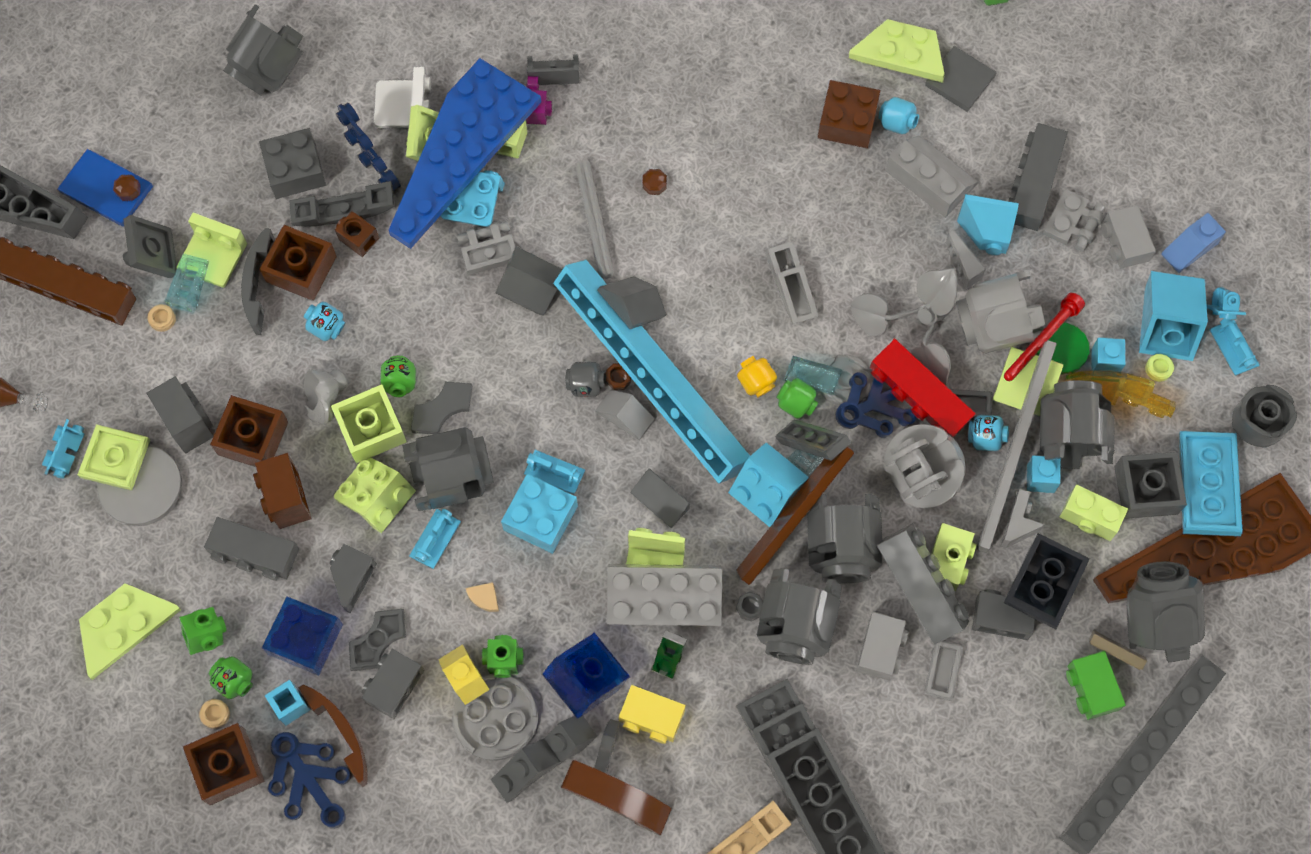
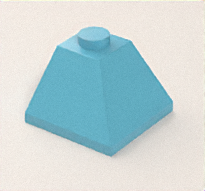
M965 194L957 222L979 249L986 250V253L990 255L1006 254L1019 203Z

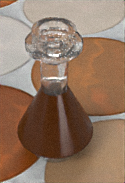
M0 377V408L19 403L32 406L34 413L44 412L47 409L49 399L48 396H44L43 392H38L36 396L20 393Z

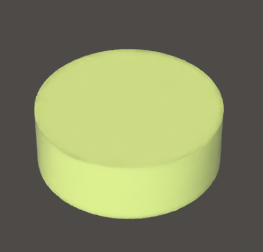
M1155 354L1147 361L1145 371L1152 380L1161 382L1167 380L1172 375L1174 364L1168 356Z

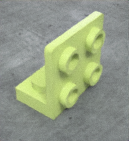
M192 213L188 222L194 231V235L177 265V270L224 288L246 248L247 242L241 230Z
M636 528L635 531L629 530V550L626 564L683 565L685 538L680 537V534L675 532H664L663 535L655 534L646 528Z

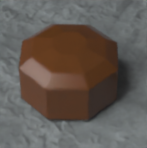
M649 169L643 175V189L649 195H660L667 189V175L660 169Z
M121 175L114 181L113 191L122 201H133L140 195L141 185L133 175Z
M613 363L606 370V383L613 390H625L631 384V377L619 363Z

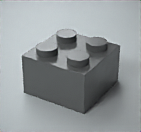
M310 128L259 141L270 187L276 199L327 186Z
M174 376L146 393L171 436L185 454L213 438L210 429L214 426L187 382L181 384L177 377Z
M1177 452L1121 456L1114 466L1120 504L1128 508L1124 519L1178 515L1187 505Z

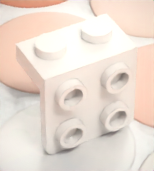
M414 67L413 80H381L376 83L374 124L377 128H409L411 106L420 105L430 109L427 93H431V78L426 77L424 67Z

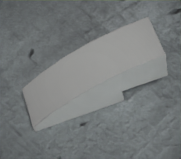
M793 241L768 248L765 251L768 264L792 324L818 317L803 265L800 266Z

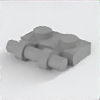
M1065 189L1042 234L1065 245L1070 237L1077 240L1074 246L1075 249L1083 252L1086 246L1091 244L1094 238L1093 232L1104 218L1105 206L1097 203L1093 210H1088L1085 207L1089 199ZM1080 218L1087 221L1083 229L1076 227Z
M495 221L489 227L476 230L473 227L466 229L465 233L457 234L459 245L470 243L469 246L461 248L468 275L508 265L515 249L512 234L501 237V233L510 231L507 221L498 224ZM493 237L491 240L478 243L479 239Z

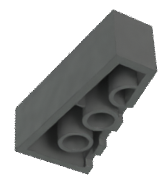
M0 165V221L75 239L88 219L82 211Z

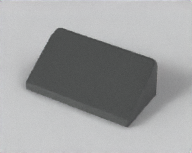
M650 468L643 474L630 492L670 528L690 509V503Z

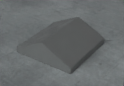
M516 246L495 293L536 314L544 316L557 291V287L553 283L563 269Z
M635 276L600 286L597 290L629 329L654 322L667 315L657 286Z

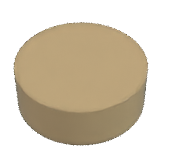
M160 304L154 306L149 311L147 319L154 330L163 332L173 327L176 315L171 307Z
M219 699L208 700L200 709V720L211 729L220 728L229 720V707Z

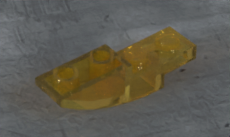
M1089 370L1066 374L1064 381L1100 383L1102 385V395L1114 406L1120 396L1126 404L1133 407L1142 405L1149 408V413L1160 418H1164V416L1171 418L1176 409V402L1152 392L1154 381L1137 375L1109 370Z

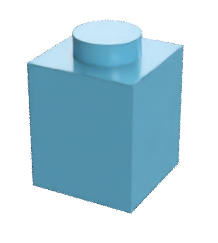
M1097 338L1091 349V374L1119 376L1125 366V339Z
M1032 455L1027 464V491L1055 493L1060 485V459L1045 460V456Z
M291 680L265 695L279 720L286 726L311 710Z

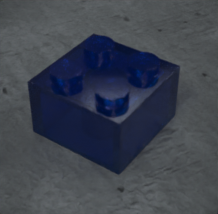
M286 596L263 643L262 649L269 656L319 676L342 629L343 623L337 616Z
M595 632L554 658L542 673L577 719L614 695L630 678V675Z

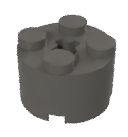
M1275 385L1254 387L1245 394L1234 408L1232 427L1238 436L1248 444L1262 448L1274 445L1288 433L1297 420V411L1295 412L1293 405L1294 400L1287 391Z

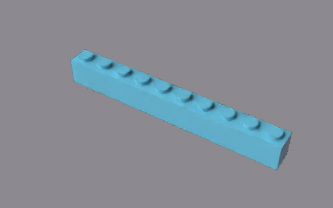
M584 260L565 265L553 284L719 484L739 475L748 457H750L748 452L642 326L629 329L597 291L600 286L607 284L590 263Z

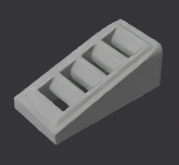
M951 230L946 239V246L963 287L968 289L982 279L985 267L956 231Z

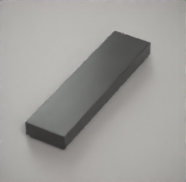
M798 420L790 422L775 436L782 445L830 461L852 443L845 434Z

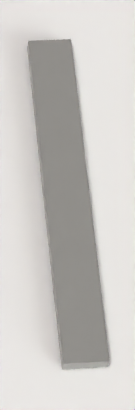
M1047 340L1040 350L976 547L978 551L987 553L990 550L1057 343Z

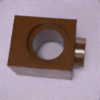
M353 211L347 217L341 218L335 229L338 240L361 257L379 240L376 228ZM354 231H361L356 236L350 235Z

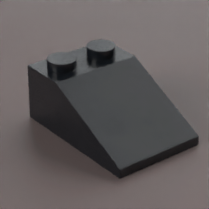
M1038 533L1018 570L1004 600V604L1057 629L1090 558Z

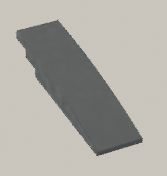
M788 679L736 705L815 853L885 854L819 729H816L803 703H800Z

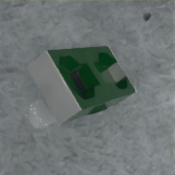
M665 631L651 671L673 679L678 664L681 662L687 639L682 638L679 634L675 635Z

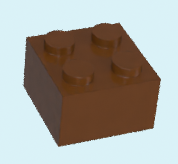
M830 80L819 125L818 139L868 149L881 90Z
M283 225L260 271L266 283L314 301L337 256L332 243Z
M231 395L210 445L218 456L256 467V462L275 456L288 425V420L281 410Z
M285 453L256 462L257 473H254L253 477L258 490H261L264 497L260 499L263 512L265 515H268L270 522H275L278 528L282 529L311 520L298 469L289 454Z
M239 723L183 746L200 797L203 802L210 806L265 782L247 732Z

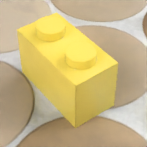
M631 685L619 715V721L624 723L623 728L630 732L638 734L642 730L650 733V739L666 744L667 740L674 741L685 712V705Z

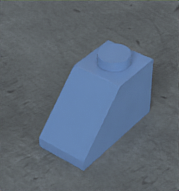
M1207 213L1190 225L1161 255L1180 273L1217 246L1226 231Z

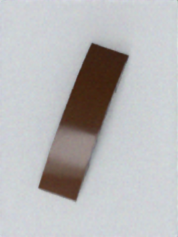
M304 684L298 687L317 716L327 710L353 751L343 760L357 782L362 787L367 785L368 772L365 754L359 738L349 721L324 695Z
M572 760L561 786L562 789L585 800H591L660 836L672 809L642 790L576 760Z

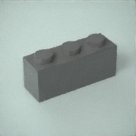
M220 517L216 518L204 546L211 555L210 558L222 564H226L227 560L237 563V568L247 572H252L253 569L262 571V576L274 581H278L279 577L288 578L299 552V547L294 541Z

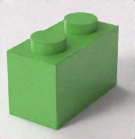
M1105 651L1072 660L1067 666L1069 669L1066 670L1068 683L1071 687L1075 686L1079 696L1076 698L1077 707L1081 714L1086 715L1087 720L1120 711L1126 706Z

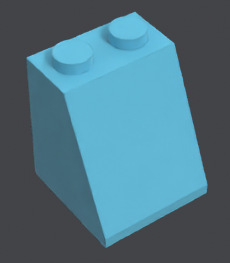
M1151 271L1144 293L1139 353L1150 355L1163 354L1169 358L1193 361L1208 323L1205 279Z

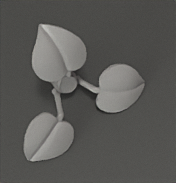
M955 268L931 270L919 277L917 281V294L920 300L926 304L914 310L888 315V302L880 295L873 293L862 294L851 302V311L855 321L870 336L883 334L888 327L887 320L918 314L919 320L923 324L930 325V328L921 341V347L912 349L910 353L944 385H948L947 382L951 370L949 354L941 345L937 343H929L927 345V341L934 329L938 327L937 322L945 318L955 305L957 296Z

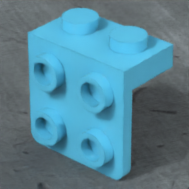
M485 170L483 173L479 172L442 213L441 217L445 220L489 227L492 224L498 192H503L505 182L496 172Z

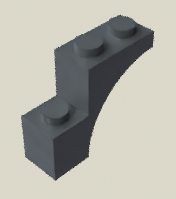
M579 713L559 722L543 739L521 748L491 781L506 803H509L553 768L583 751L597 737V734L582 713Z

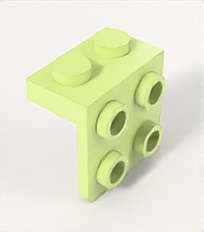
M369 457L357 465L356 469L334 494V498L337 502L360 514L375 530L382 533L416 490L398 471Z

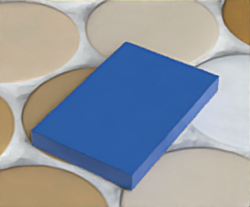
M87 149L57 190L70 199L124 227L123 219L133 215L153 185L151 182ZM121 175H133L141 185L140 195L133 201H122L113 191L114 181Z

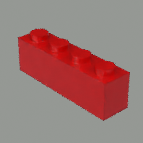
M895 338L872 360L870 365L872 369L871 374L880 383L885 381L892 388L891 393L899 401L903 402L905 400L912 407L911 411L921 421L925 419L930 425L944 429L951 437L954 438L976 414Z

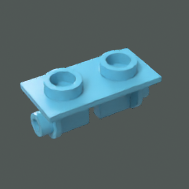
M1223 287L1214 290L1212 304L1207 305V308L1213 311L1212 314L1219 315V318L1236 319L1237 315H1246V312L1239 310L1240 296L1237 293Z
M1223 319L1220 321L1221 325L1210 329L1235 376L1259 366L1255 355L1234 319Z
M66 419L64 426H57L52 438L53 441L57 442L54 451H47L42 463L43 466L47 467L44 474L47 475L50 469L55 471L53 474L55 477L64 479L65 475H69L75 456L65 453L66 450L69 449L77 452L85 435L83 433L84 428L79 425H73L72 428L68 427V419Z
M535 450L527 458L526 463L528 466L524 475L529 474L554 487L575 494L585 469Z
M436 509L409 557L434 569L461 521L452 517V513L446 509H442V511Z

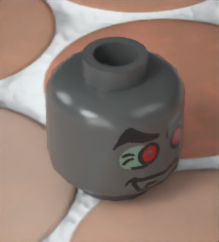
M575 362L570 369L566 370V388L571 390L575 397H596L599 395L601 387H606V372L601 371L599 364L596 362Z

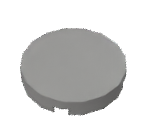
M853 355L831 357L823 364L819 372L818 386L821 394L829 402L837 406L847 402L851 389L849 379L853 374L861 372L867 377V384L861 390L859 403L868 396L872 385L869 367L861 359ZM854 378L857 385H862V381L859 378Z

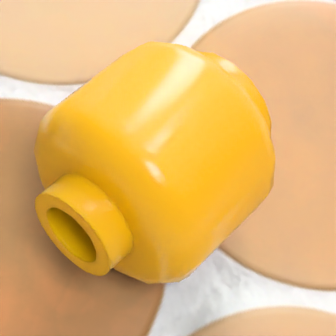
M752 356L740 364L742 369L737 373V378L748 395H756L759 398L776 387L774 383L777 380V375L766 358L756 360Z

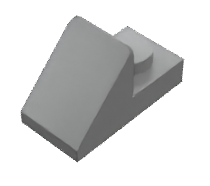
M1019 489L1015 495L1000 547L1007 548L1039 533L1044 527L1042 523L1026 519L1032 507V502L1028 501L1029 491Z

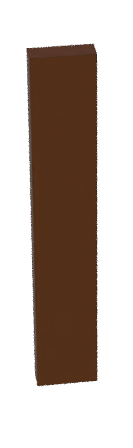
M849 445L831 461L823 459L736 569L741 580L748 585L755 580L854 455V451Z

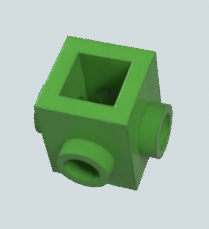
M213 607L199 609L191 614L179 617L181 633L190 655L202 651H210L217 646L224 645L222 633L227 632L226 625L222 616L217 617Z
M497 635L495 639H488L487 648L482 649V664L487 665L489 674H494V677L509 678L511 674H518V665H523V648H519L517 639H512V636ZM497 652H507L506 656L502 658L496 655Z

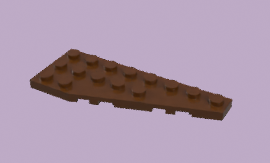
M1279 473L1240 495L1241 536L1183 534V528L1099 574L1093 581L1109 604L1126 601L1128 590L1132 588L1138 569L1154 562L1182 564L1188 568L1189 576L1199 579L1203 586L1280 572L1311 554V515L1283 475Z

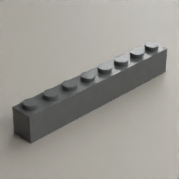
M1203 655L1192 663L1059 836L1064 843L1078 854H1089L1225 676L1226 673Z

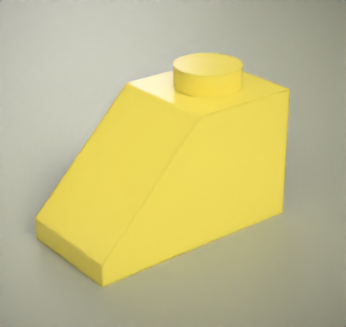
M463 644L438 659L454 691L465 705L490 690Z

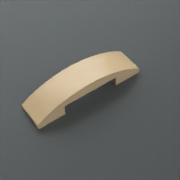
M772 801L707 854H757L792 824L776 803Z

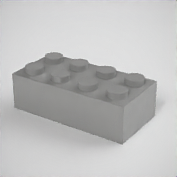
M608 564L607 624L721 626V565Z

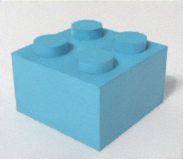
M766 442L748 457L728 493L770 527L809 477Z
M526 474L501 520L503 530L553 554L578 507L577 497Z

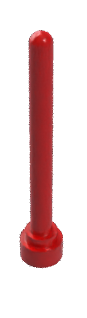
M1071 292L1064 297L1057 315L1004 373L1006 381L1014 380L1042 348L1045 341L1052 337L1068 317L1077 316L1083 310L1085 302L1080 295Z

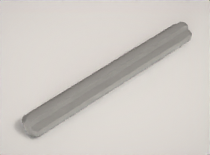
M588 160L576 162V169L599 275L602 279L611 278L614 275L590 162Z

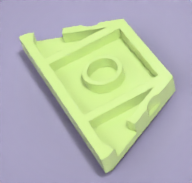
M887 19L849 52L850 59L939 82L944 81V69L937 34L934 30Z
M126 583L79 619L89 678L92 680L181 611V609L176 604Z

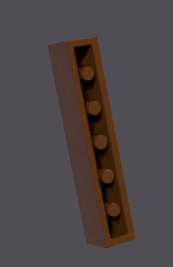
M0 237V280L122 326L137 299L129 285L120 281L116 283L110 282L102 274L97 272L89 274L76 264L70 263L69 266L65 265L52 255L47 254L44 257L28 246L21 248L15 246L9 239Z

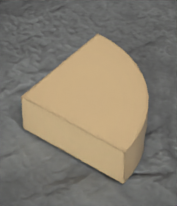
M493 583L466 588L469 599L477 607L488 612L499 611Z

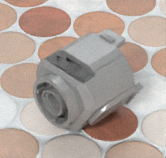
M1030 270L1016 272L1012 275L979 283L973 286V289L968 290L965 299L956 301L967 346L977 343L978 350L987 354L1034 341L1033 333L1043 330L1045 321L1040 304L1026 306L1019 281L1030 279Z

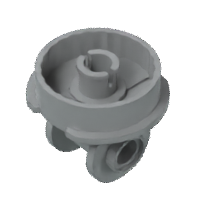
M929 424L910 426L899 432L889 443L883 464L885 471L890 473L895 487L901 492V499L905 503L919 508L939 506L950 500L960 489L966 468L962 449L956 440L947 434L944 429ZM926 458L931 461V463H932V469H931L930 465L928 464Z

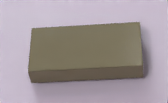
M1093 630L1089 638L1091 645L1139 670H1143L1147 662L1146 657Z

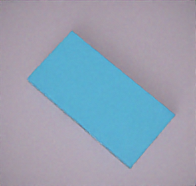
M1180 431V470L1187 503L1182 510L1183 534L1241 536L1242 516L1237 433Z

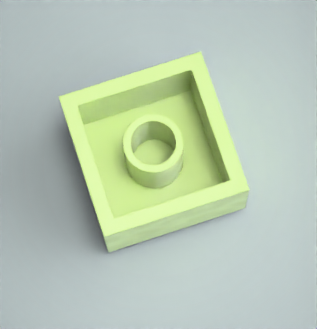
M383 385L374 387L331 406L356 464L407 442Z

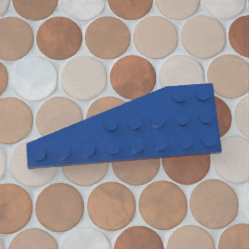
M479 58L447 93L390 225V236L411 249L542 102L541 96Z

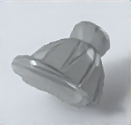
M333 369L330 373L321 370H308L306 372L304 392L308 401L305 407L308 409L307 415L312 422L316 421L326 425L332 421L333 411L331 406L337 399L338 392L347 386V379L340 370Z

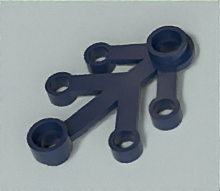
M348 102L344 105L339 104L337 106L339 112L336 113V116L341 124L348 128V131L343 133L346 140L351 146L359 143L362 152L357 157L365 168L370 165L374 167L381 176L378 179V183L391 181L394 192L401 187V184L395 174L390 169L387 170V166L382 158L373 150L372 147L374 146L369 137L356 124L360 120L356 111Z
M861 372L853 374L849 379L851 389L848 400L839 405L835 412L836 420L843 428L853 429L860 425L874 430L881 438H886L893 432V424L889 420L879 421L864 414L875 411L897 419L902 426L912 425L916 420V416L912 413L911 409H901L887 404L897 398L891 393L892 389L881 393L884 382L880 383L875 378H873L867 401L858 404L861 390L867 384V377ZM854 378H859L862 381V385H857ZM844 413H850L852 415V420H848L844 416ZM903 414L910 415L911 421H905ZM885 425L888 428V433H884L880 426Z
M290 732L277 734L270 746L271 753L276 758L273 779L268 784L269 793L275 797L285 794L287 785L284 782L289 762L295 772L289 802L284 808L285 816L290 820H297L302 816L301 800L305 785L322 810L320 814L322 823L332 829L340 827L346 818L344 809L338 804L331 803L315 778L334 780L337 784L344 785L350 781L351 772L344 766L330 768L304 764L299 756H318L321 761L328 762L335 755V750L330 744L314 745L300 743L298 738ZM284 742L291 744L287 752L281 751V745ZM325 747L331 750L328 757L321 756V750ZM341 770L347 773V777L343 781L337 779V773ZM280 782L282 790L274 793L272 790L273 785ZM292 806L298 807V814L295 816H290L288 813L289 808ZM333 811L338 812L339 819L335 822H330V813Z

